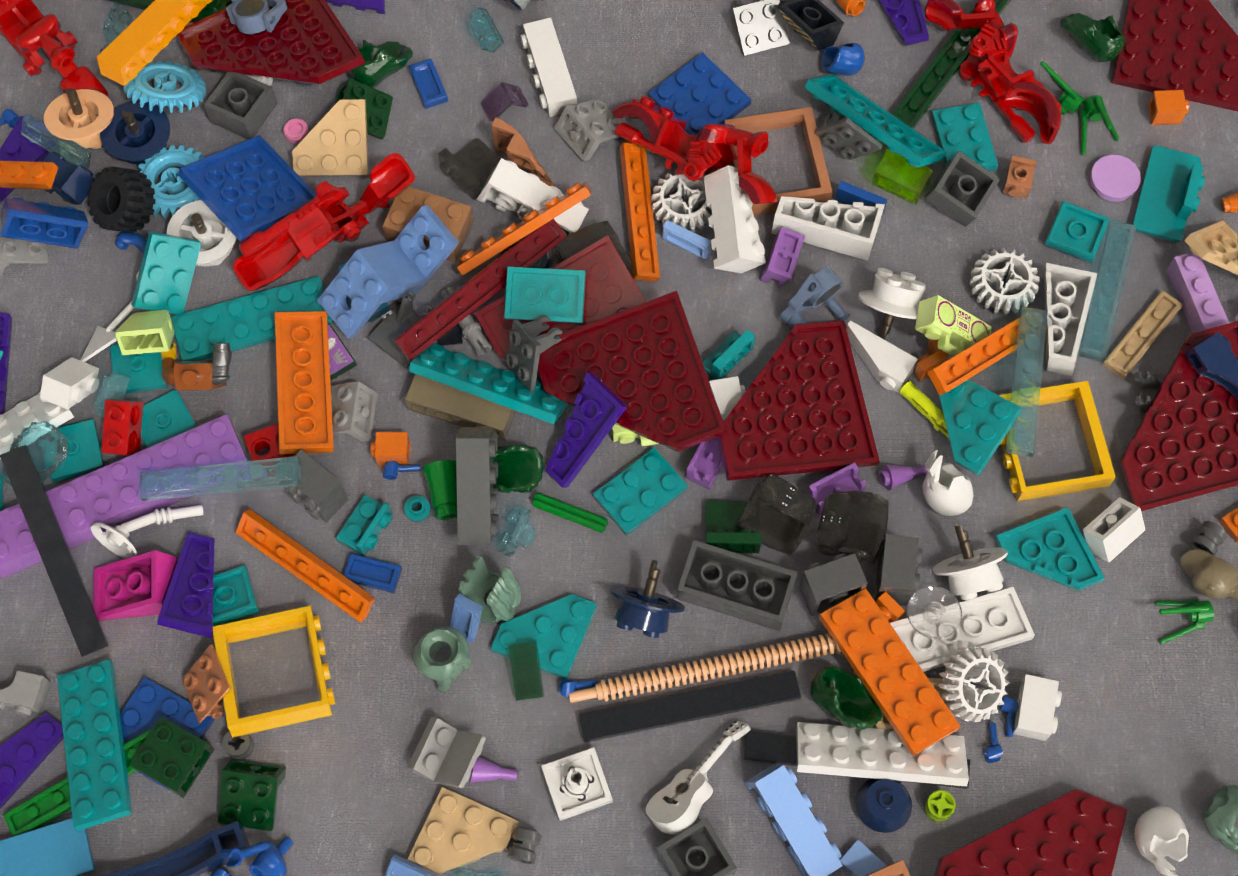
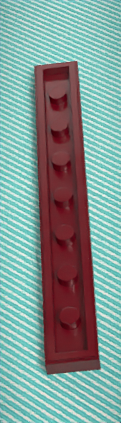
M555 219L550 220L515 243L393 339L394 343L405 358L411 361L506 286L508 267H530L567 236Z

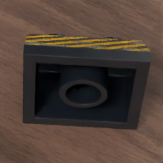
M790 0L781 3L778 7L783 18L794 31L799 33L818 51L834 45L844 24L820 0Z

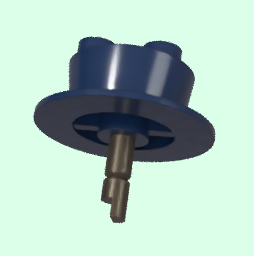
M137 100L135 104L129 101L114 108L113 119L107 128L100 132V137L104 148L110 155L138 166L141 163L145 164L144 160L160 153L163 147H166L170 136V122L164 111L162 113L159 112V106L154 105L152 111H150L149 102H146L143 108H141L140 100Z
M652 560L644 590L627 586H613L610 588V593L621 600L614 616L617 620V627L624 630L640 629L643 630V634L646 636L659 638L660 633L668 631L669 613L684 611L685 606L682 603L655 593L657 579L661 571L656 568L658 561Z

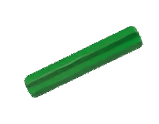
M537 492L533 498V507L597 532L603 533L608 525V519L540 492Z

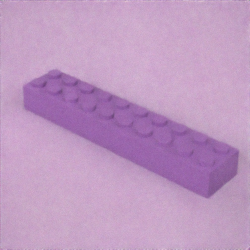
M226 414L51 489L46 493L68 547L71 549L96 538L91 531V526L94 523L106 524L115 528L117 525L120 526L125 522L152 513L155 509L161 510V508L168 507L252 470L235 429ZM19 504L0 511V577L3 579L42 562ZM101 527V530L106 532V529Z

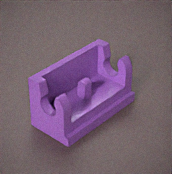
M784 227L779 229L773 239L760 281L767 283L770 279L778 280L777 286H783L787 280H791L805 237L804 235Z
M717 437L700 443L687 468L686 479L709 490L723 466Z
M855 462L808 487L806 496L819 518L866 494L865 479L860 480L858 476L859 468Z

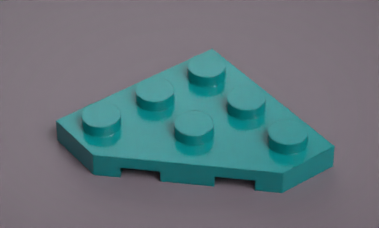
M968 379L947 393L940 395V401L956 464L979 476L1022 410L1020 406Z
M1069 507L998 534L994 538L998 547L1007 549L1008 555L1004 558L1006 563L1077 591L1100 583L1105 579Z
M571 594L504 622L500 625L491 646V651L562 679H568L597 609V603Z

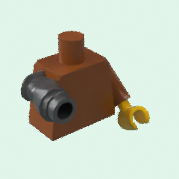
M173 343V347L169 351L161 352L163 381L166 384L175 385V390H211L226 386V382L231 377L228 373L233 354L230 349V343H214L213 360L175 361L177 351L176 344Z

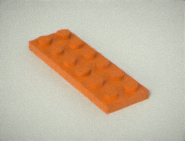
M327 311L275 312L279 453L297 454L301 449L305 453L334 452Z
M866 588L820 614L819 619L912 757L961 727Z

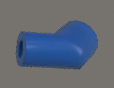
M121 232L117 235L115 244L118 248L124 250L129 245H134L144 254L147 239L140 233Z

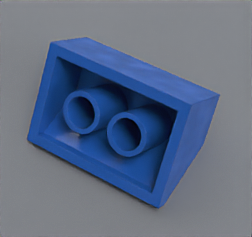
M6 198L2 208L0 237L78 249L88 227V221L85 212L74 207L51 206L46 202L33 203L21 198Z

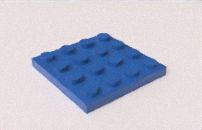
M260 135L179 168L178 176L240 242L246 240L257 231H265L316 197V193Z

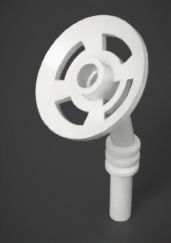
M202 505L177 509L167 507V510L161 508L160 511L155 509L152 513L125 522L120 526L117 525L115 528L106 524L94 523L91 526V531L96 539L107 549L127 559L138 555L134 545L128 539L130 536L129 532L153 523L160 525L161 522L166 524L167 521L172 523L175 519L203 515ZM101 527L105 528L106 532H103L101 530Z

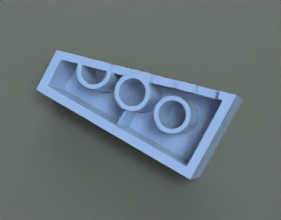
M771 765L745 781L744 783L749 791L755 789L760 796L758 797L757 804L763 813L765 812L768 817L772 816L775 821L772 822V825L778 837L783 842H789L790 846L787 847V851L803 876H828L843 866L839 860L842 857L839 849L833 842L829 843L824 834L827 832L825 825L819 817L815 818L810 811L812 804L804 792L800 794L795 785L798 782L797 778L789 767Z

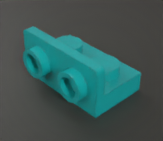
M748 329L742 335L734 331L703 361L706 372L715 380L723 379L753 350L755 335Z
M364 495L336 537L337 542L365 556L368 550L372 551L375 548L381 530L383 528L386 529L390 525L393 518L391 506L386 502L381 504Z

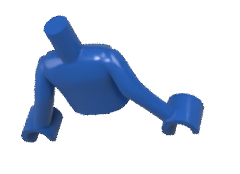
M284 837L277 847L273 843L266 841L241 850L223 849L220 852L221 858L230 857L226 866L235 867L241 864L243 858L258 854L249 866L252 876H285L287 865L283 856L293 845V842L290 838Z

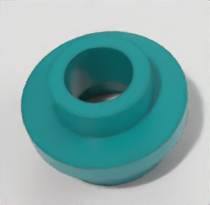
M413 496L406 501L404 512L409 520L421 522L430 515L431 506L425 497ZM417 504L422 506L419 511L412 510L413 506Z

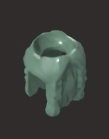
M476 556L472 562L473 568L467 569L462 576L465 578V581L459 582L458 591L461 595L483 606L480 618L482 623L511 620L522 598L519 582L514 577L510 567H504L502 573L488 572L483 557ZM490 590H493V591H491V592L489 593V595H488V597H487V599H486V600H487V605H486V604H485V601H484L485 596H486V594H487Z
M445 625L432 628L431 631L426 632L424 636L420 637L419 643L413 647L415 666L423 675L437 681V689L440 692L445 693L451 689V683L460 677L462 671H468L469 667H471L472 661L468 656L469 647L463 633L454 627ZM447 644L452 649V655L447 661L435 662L432 660L438 654V651L446 647Z
M1223 785L1215 796L1212 797V804L1207 811L1202 812L1201 817L1205 820L1210 835L1238 854V829L1235 827V820L1238 814V786Z

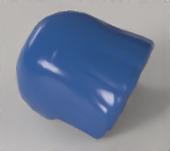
M847 43L841 47H827L822 53L821 67L826 72L844 76L854 75L861 70L864 64V50L857 43Z

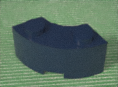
M50 151L42 154L37 162H53L58 167L52 188L43 190L50 194L55 191L62 197L63 201L81 205L88 196V190H91L90 184L92 180H95L93 173L84 166L80 167L79 165L66 162L56 152L52 153Z

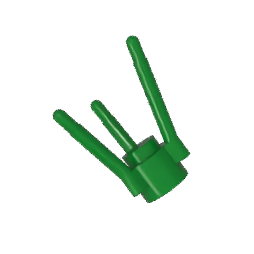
M1041 61L1040 65L1051 75L1056 84L1065 91L1059 99V102L1062 103L1061 114L1065 115L1068 111L1074 114L1085 99L1072 90L1044 61Z
M1098 95L1086 98L1083 102L1084 109L1079 111L1081 115L1082 156L1086 155L1087 118L1094 122L1102 119L1114 140H1119V136L1108 116L1103 99Z
M1198 600L1155 601L1156 606L1176 607L1160 609V614L1185 613L1187 620L1193 622L1192 625L1159 640L1160 644L1172 641L1194 630L1204 629L1205 622H1211L1214 619V609L1208 600L1199 602Z

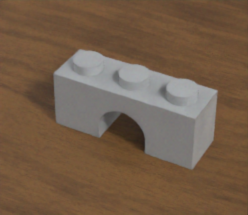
M17 671L12 684L5 689H0V711H4L6 707L15 709V713L23 716H31V713L42 714L51 682L42 675Z

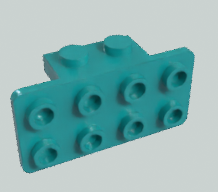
M1158 145L1153 146L1132 224L1134 231L1173 242L1181 241L1189 215L1192 211L1196 212L1198 209L1200 197H1197L1198 190H1202L1205 182V176H1202L1204 165H1200V157Z

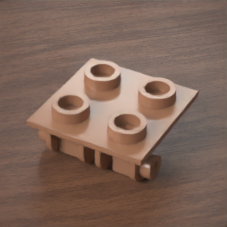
M210 644L182 678L198 723H202L207 716L217 719L223 715L224 707L220 700L230 690L213 645Z

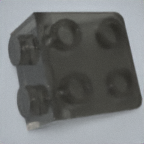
M478 138L472 140L455 155L447 148L438 153L440 170L444 175L450 177L462 192H466L473 200L479 196L489 175L501 160Z

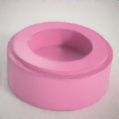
M298 118L289 120L283 129L287 141L292 144H299L309 133L307 123Z

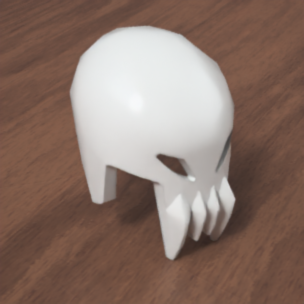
M935 450L925 463L927 473L922 485L923 495L927 504L937 513L945 516H957L966 512L972 505L974 496L970 478L958 471L953 464L941 465L943 456L940 455L935 459L938 451Z
M1166 806L1151 808L1138 818L1135 825L1134 837L1137 849L1144 858L1155 864L1160 874L1179 876L1172 871L1175 870V867L1164 857L1169 856L1178 862L1187 858L1189 834L1182 817L1173 808Z

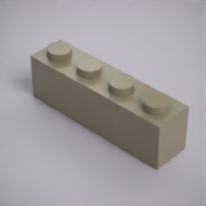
M415 374L405 398L408 410L461 427H493V435H498V439L504 441L516 414L513 409Z

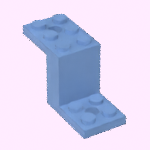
M428 205L422 206L394 241L357 249L317 302L327 311V314L348 339L353 338L382 303L407 297L409 291L417 294L457 247L459 241ZM425 235L430 240L429 248H427L423 242ZM347 296L351 299V308L347 306Z

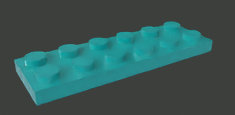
M832 74L808 79L805 89L812 93V97L826 102L830 105L832 111L843 114L856 125L866 130L875 140L885 143L888 150L905 157L908 164L914 167H922L942 161L947 153L945 150L836 75Z
M320 276L171 316L182 361L212 358L214 343H230V349L233 352L276 340L275 312L325 311L317 302L324 292ZM327 314V324H333V320Z
M431 344L410 362L409 372L551 424H555L570 405L548 395L545 392L544 386L538 380H536L535 390L530 391L513 371L498 369L488 362L476 361L464 353H454L438 344Z
M108 659L58 675L57 681L73 828L80 831L133 814L125 750L123 747L114 664Z

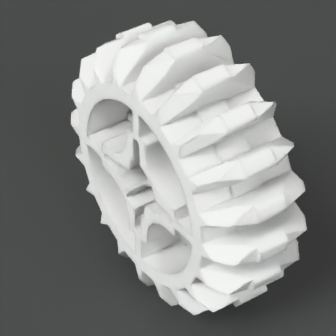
M675 171L674 176L667 172L665 179H659L658 186L653 188L651 201L653 213H656L655 218L657 221H662V226L668 220L685 229H689L691 232H695V227L702 230L704 223L709 225L708 217L712 214V209L707 206L704 176L693 182L684 174L677 175ZM677 190V192H676L675 194L670 195V198H667V196H668L670 193H672V192H674V191ZM699 205H703L701 209L692 213L694 209L699 208Z
M1003 248L999 254L993 249L990 255L985 253L982 255L981 260L978 259L976 261L975 268L972 269L970 274L972 277L970 286L973 287L972 295H978L977 303L985 302V310L991 306L994 308L995 314L998 313L999 309L1003 310L1004 315H1007L1010 309L1016 314L1020 308L1024 310L1028 307L1029 303L1034 301L1035 294L1039 291L1040 277L1036 276L1037 268L1031 267L1032 260H1024V253L1017 256L1015 255V249L1007 253L1005 248ZM1005 275H1006V276H1007V277H1006V285H1005V287L1003 288V283H1004V281H1002V280L1004 279V277H1005Z
M970 646L966 649H958L957 654L950 655L951 663H943L946 671L939 673L943 678V682L938 684L943 689L940 697L945 700L944 703L953 716L961 720L980 722L981 719H990V714L998 713L997 705H1004L1002 697L1008 695L1004 690L1005 686L1010 683L1004 678L1008 674V671L1003 669L1005 662L998 659V655L987 648Z

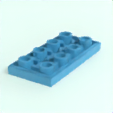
M72 818L0 841V876H83L96 872L87 828L77 831L73 828Z

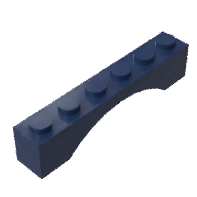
M1218 332L1184 352L1198 375L1211 379L1223 386L1238 400V358L1232 352L1231 344L1225 336Z
M236 821L213 830L191 844L163 857L129 869L101 876H198L228 863L230 857L221 858L220 852L223 849L241 850L250 847L244 827Z

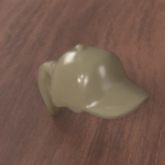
M1201 549L1190 550L1182 556L1180 561L1181 567L1192 580L1196 591L1212 599L1231 597L1238 601V571L1234 566Z

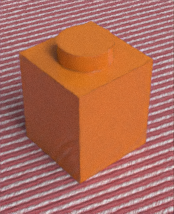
M1184 90L1153 92L1148 103L1151 125L1181 124L1185 114L1189 112V101L1185 99Z
M376 432V441L371 442V457H375L378 466H385L389 461L397 462L399 465H409L411 442L408 432Z

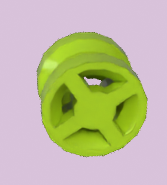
M945 790L933 792L924 805L927 817L934 822L946 821L956 808L954 797Z

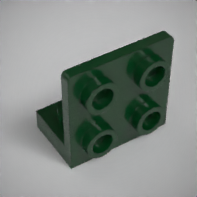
M349 78L337 90L335 104L341 99H366L367 134L383 139L386 134L393 97Z
M706 501V544L735 553L759 554L761 547L759 502Z
M160 717L130 762V766L166 786L174 794L184 799L214 749L204 740Z
M231 759L222 770L218 823L228 825L238 821L245 828L272 831L275 823L278 786L285 778L286 767Z

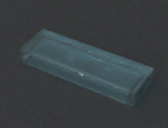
M28 113L22 119L21 135L49 152L60 154L70 164L89 168L92 152L72 140H64L52 135L43 122Z

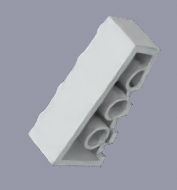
M501 158L489 175L476 200L483 203L486 200L497 204L496 209L505 212L506 209L514 211L519 216V219L524 221L523 216L534 209L538 212L546 207L544 205L546 201L554 196L560 198L564 194L557 187L548 186L540 181L536 175L519 169L514 162ZM582 202L554 218L567 236L565 238L567 241H570L576 235L589 210L583 206Z
M728 165L704 176L707 206L712 209V214L708 217L709 226L713 228L715 238L711 240L712 249L717 251V259L713 260L714 269L744 273L765 264V249L760 242L759 226L752 211L753 203L747 193L739 187L738 168Z
M781 196L771 233L776 235L779 229L784 227L804 235L803 243L868 261L885 204H876L874 207L863 206L861 202H853L852 205L838 204L836 200H828V202L823 203L815 202L814 199Z
M1046 263L1044 273L1046 371L1073 376L1097 273Z

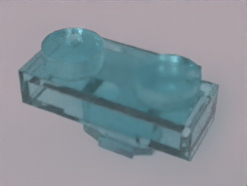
M479 7L470 16L469 30L472 36L476 37L482 50L495 52L504 43L503 37L498 32L487 10Z
M112 371L111 376L105 375L93 406L98 409L96 416L104 418L105 400L124 398L131 377L117 371Z
M521 506L518 508L513 507L509 511L506 521L509 523L506 532L503 531L497 540L498 552L509 557L515 554V550L519 545L527 548L533 544L536 530L528 525L529 514H531L530 510Z

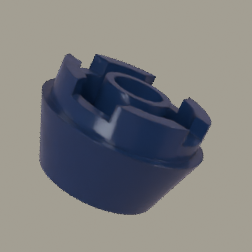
M871 778L860 787L857 793L856 810L859 818L867 827L877 832L889 833L900 829L909 820L912 812V800L908 790L901 782Z

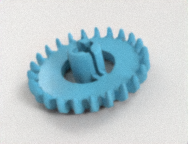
M151 61L134 79L124 86V92L127 93L128 98L132 96L133 104L136 103L137 99H140L141 108H143L146 102H149L150 111H152L154 105H158L159 112L162 113L164 106H168L170 114H172L173 107L177 106L180 113H182L183 104L187 105L190 111L192 102H194L195 107H198L199 101L203 102L206 95V83L203 77L197 74V71L190 70V67L186 65L181 66L177 62L172 64L171 61H166V63L162 61L154 63ZM153 78H154V88H152V87L147 83L148 81H150V80L153 79ZM178 80L183 86L176 90Z
M170 145L169 150L163 147L160 153L144 160L145 164L141 163L137 166L140 173L147 175V179H150L152 182L151 188H154L155 191L153 198L156 199L155 204H153V215L155 217L161 211L163 218L166 220L169 212L173 216L184 205L201 200L178 176L179 169L169 167H184L203 159L202 152L195 153L192 147L186 150L184 145H180L178 149L174 145ZM166 169L161 175V181L156 184L158 175Z

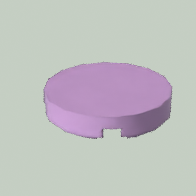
M1121 155L1101 157L1095 162L1090 173L1092 189L1094 187L1098 196L1111 202H1121L1130 196L1132 197L1141 182L1140 171L1136 164L1129 158Z

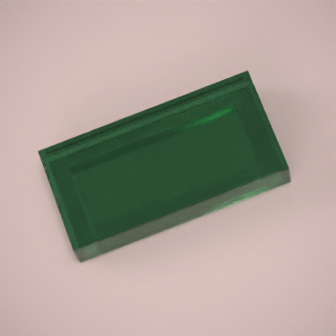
M537 641L509 645L516 701L544 697Z

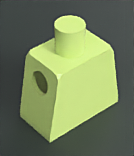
M167 310L136 312L115 331V335L122 355L164 352L170 350L174 337V328Z

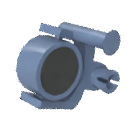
M231 0L232 4L226 7L231 24H236L238 30L245 34H255L267 29V32H272L283 13L287 10L285 0Z
M829 266L814 275L810 274L797 294L788 302L790 306L780 314L779 318L785 325H789L793 329L796 324H807V321L801 316L804 311H808L825 302L839 321L847 320L851 314H847L833 297L843 285L842 280Z

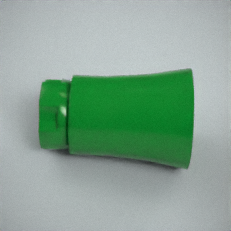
M441 460L423 466L422 471L428 485L436 519L450 520L456 518V461Z

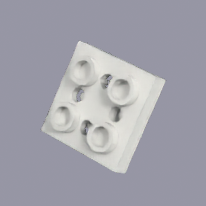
M594 747L541 766L559 821L613 802ZM592 777H593V778H594V782H593V783H588V779H589V781H592ZM581 794H584L585 797H586V799H585L584 801H579V800H578V799H583V798H584V796L581 795Z

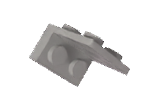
M600 99L566 106L554 128L584 162L592 158L600 142L620 137L615 133V127L622 122L613 116L604 102Z
M0 237V276H2L5 268L9 266V263H48L49 257L46 244Z
M359 381L331 386L333 435L347 433L362 442L371 441L378 393Z
M431 717L407 768L431 782L462 789L471 776V770L477 757L483 750L486 737L482 734L457 730L439 718Z

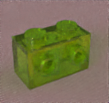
M887 150L875 170L872 185L917 205L930 182L933 170L926 165L914 167L908 164L906 158L902 155Z

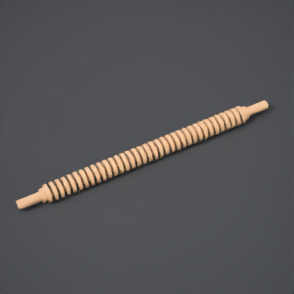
M825 633L824 636L822 634L818 635V641L816 636H811V642L809 637L804 638V644L802 639H797V645L795 640L790 641V646L786 641L783 642V648L781 643L776 644V649L773 644L769 645V651L767 646H762V652L757 647L755 648V654L753 649H748V655L746 650L741 651V657L739 652H734V658L732 653H728L727 660L725 655H720V661L718 656L713 657V662L710 657L706 658V664L704 659H699V665L695 660L692 661V667L689 662H685V668L680 663L678 664V670L675 665H671V671L666 666L664 667V673H662L661 668H657V674H655L654 669H651L650 676H648L646 670L643 671V677H641L640 672H637L635 679L633 673L629 674V680H627L626 675H622L621 682L618 676L614 677L615 683L612 682V678H608V684H605L603 679L600 680L601 683L595 684V687L573 691L569 694L570 703L598 698V700L604 699L606 702L609 701L608 695L611 696L612 700H616L615 694H618V698L621 699L623 698L622 692H625L626 697H630L629 691H632L633 696L637 695V689H639L640 694H644V688H646L647 693H650L651 686H653L655 692L658 691V685H660L661 690H664L666 683L669 689L672 688V682H674L675 687H679L680 680L683 686L687 685L686 679H688L689 684H693V678H695L696 683L701 682L700 676H702L703 681H707V675H709L710 680L715 679L714 673H716L717 678H722L721 672H723L724 677L729 676L728 670H730L731 675H736V669L738 674L743 673V667L745 672H750V666L752 671L757 670V664L759 669H764V663L766 668H770L771 661L775 667L778 666V660L780 665H784L785 659L789 664L792 663V658L794 662H799V656L801 661L806 660V655L808 659H813V654L815 658L820 657V652L822 656H827V651L829 655H832L834 650L836 653H841V650L833 638H831V635Z

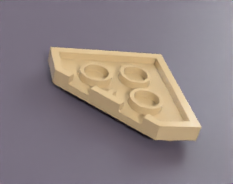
M366 99L339 100L292 150L293 170L299 176L369 174Z
M1223 220L1191 233L1184 240L1189 245L1190 251L1196 256L1238 275V235Z
M442 787L407 860L442 875V873L454 868H460L485 856L506 850L512 840L514 829L519 825V821Z

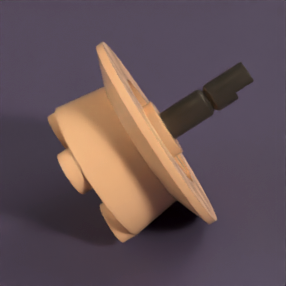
M65 89L66 93L55 98L45 110L44 124L47 130L52 135L60 138L67 149L100 148L103 145L100 132L107 128L114 116V107L111 100L105 94L95 90Z

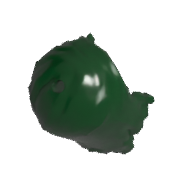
M1077 13L1060 20L1061 27H1064L1069 32L1073 40L1093 60L1108 62L1121 53L1125 43V36L1116 26L1113 15L1097 21L1087 15Z
M363 40V45L358 50L362 54L365 64L349 72L354 80L374 87L388 76L404 68L408 60L411 59L413 51L399 42L387 41L384 44L375 46Z
M517 444L498 446L496 457H493V462H498V478L494 488H498L501 493H510L512 491L525 493L531 492L532 489L536 488L542 480L544 470L543 455L538 452L537 448Z
M838 667L824 668L814 676L810 692L813 701L835 717L842 725L849 729L857 728L861 731L873 728L881 720V709L858 676L845 672V670Z

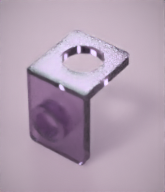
M503 82L481 102L490 121H494L495 117L498 118L512 104L525 108L529 106L520 87ZM512 91L518 95L519 99L513 95Z

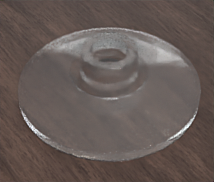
M927 586L917 590L909 599L907 617L911 626L919 634L932 639H942L950 636L957 630L962 620V609L959 601L950 591L938 586ZM928 613H934L937 619H931Z

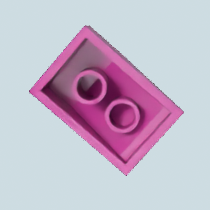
M154 550L94 568L93 608L98 620L159 615L178 562V557Z

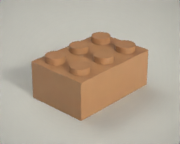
M408 187L395 197L382 227L386 240L394 241L422 206L428 205L459 241L457 247L446 259L456 263L474 222L472 206ZM425 235V236H424V239H423V242H424V245H425L427 248H429V246H430V245H429L430 240H429V238Z

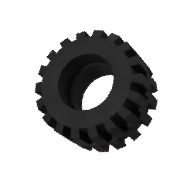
M119 167L104 168L102 173L98 172L95 175L96 179L92 180L90 184L91 190H88L89 200L87 201L88 206H90V216H94L93 221L99 224L100 228L112 231L133 233L143 229L144 224L149 223L150 215L154 213L153 204L156 201L153 198L155 191L154 188H151L152 182L150 179H147V175L140 173L138 170Z

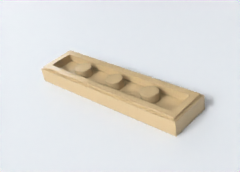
M1162 290L1107 357L1103 366L1124 380L1184 304Z

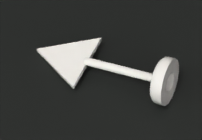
M139 271L136 274V281L138 279ZM132 301L107 328L97 326L80 361H87L117 341L113 330L134 309L131 305Z

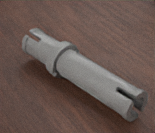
M454 287L447 288L450 295L456 291ZM445 290L442 291L440 296L444 300L448 295ZM470 314L458 323L463 330L462 335L465 339H469L478 356L485 355L481 345L487 353L491 350V344L488 343L481 332L482 327L478 322L474 321Z

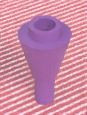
M883 465L881 471H879V481L882 486H885L890 491L914 477L926 475L927 470L925 465L915 467Z
M477 757L471 770L469 783L498 779L516 781L518 770L502 768L497 764Z

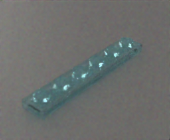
M1111 220L1079 356L1104 362L1107 357L1136 231V226L1115 220Z
M1022 307L1020 310L1011 402L1020 406L1022 411L1008 431L1006 453L1033 457L1035 452L1048 310Z
M298 456L140 472L139 498L142 501L298 486L301 485V460Z

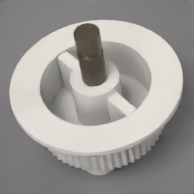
M202 200L190 202L181 207L172 216L167 227L168 235L197 239L201 242L196 262L198 266L220 265L229 256L237 240V237Z

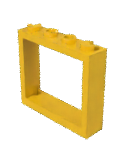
M1088 381L999 395L1021 408L1074 400L1095 472V476L1026 487L1010 428L1000 445H1002L1004 450L1002 455L1003 465L1005 469H1009L1011 477L1009 478L1010 491L1012 494L1015 493L1017 502L1109 487L1116 476Z
M311 606L213 626L216 654L230 686V690L224 695L223 700L227 726L232 737L332 715L330 705L335 704L333 689H327L326 680L331 679L328 663L323 664L321 658L322 655H326L323 638L318 639L317 631L322 630L319 615L313 616ZM307 627L320 701L241 718L229 643Z

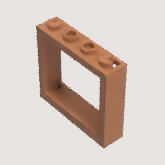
M812 107L725 120L724 124L734 125L736 129L751 133L800 125L802 128L816 188L776 194L778 203L774 204L753 203L752 211L754 216L776 213L781 196L814 199L815 202L823 203L831 200L832 188L820 139L815 134L817 127ZM733 146V149L736 155L738 156L737 146ZM738 159L734 160V163L730 164V166L738 168Z

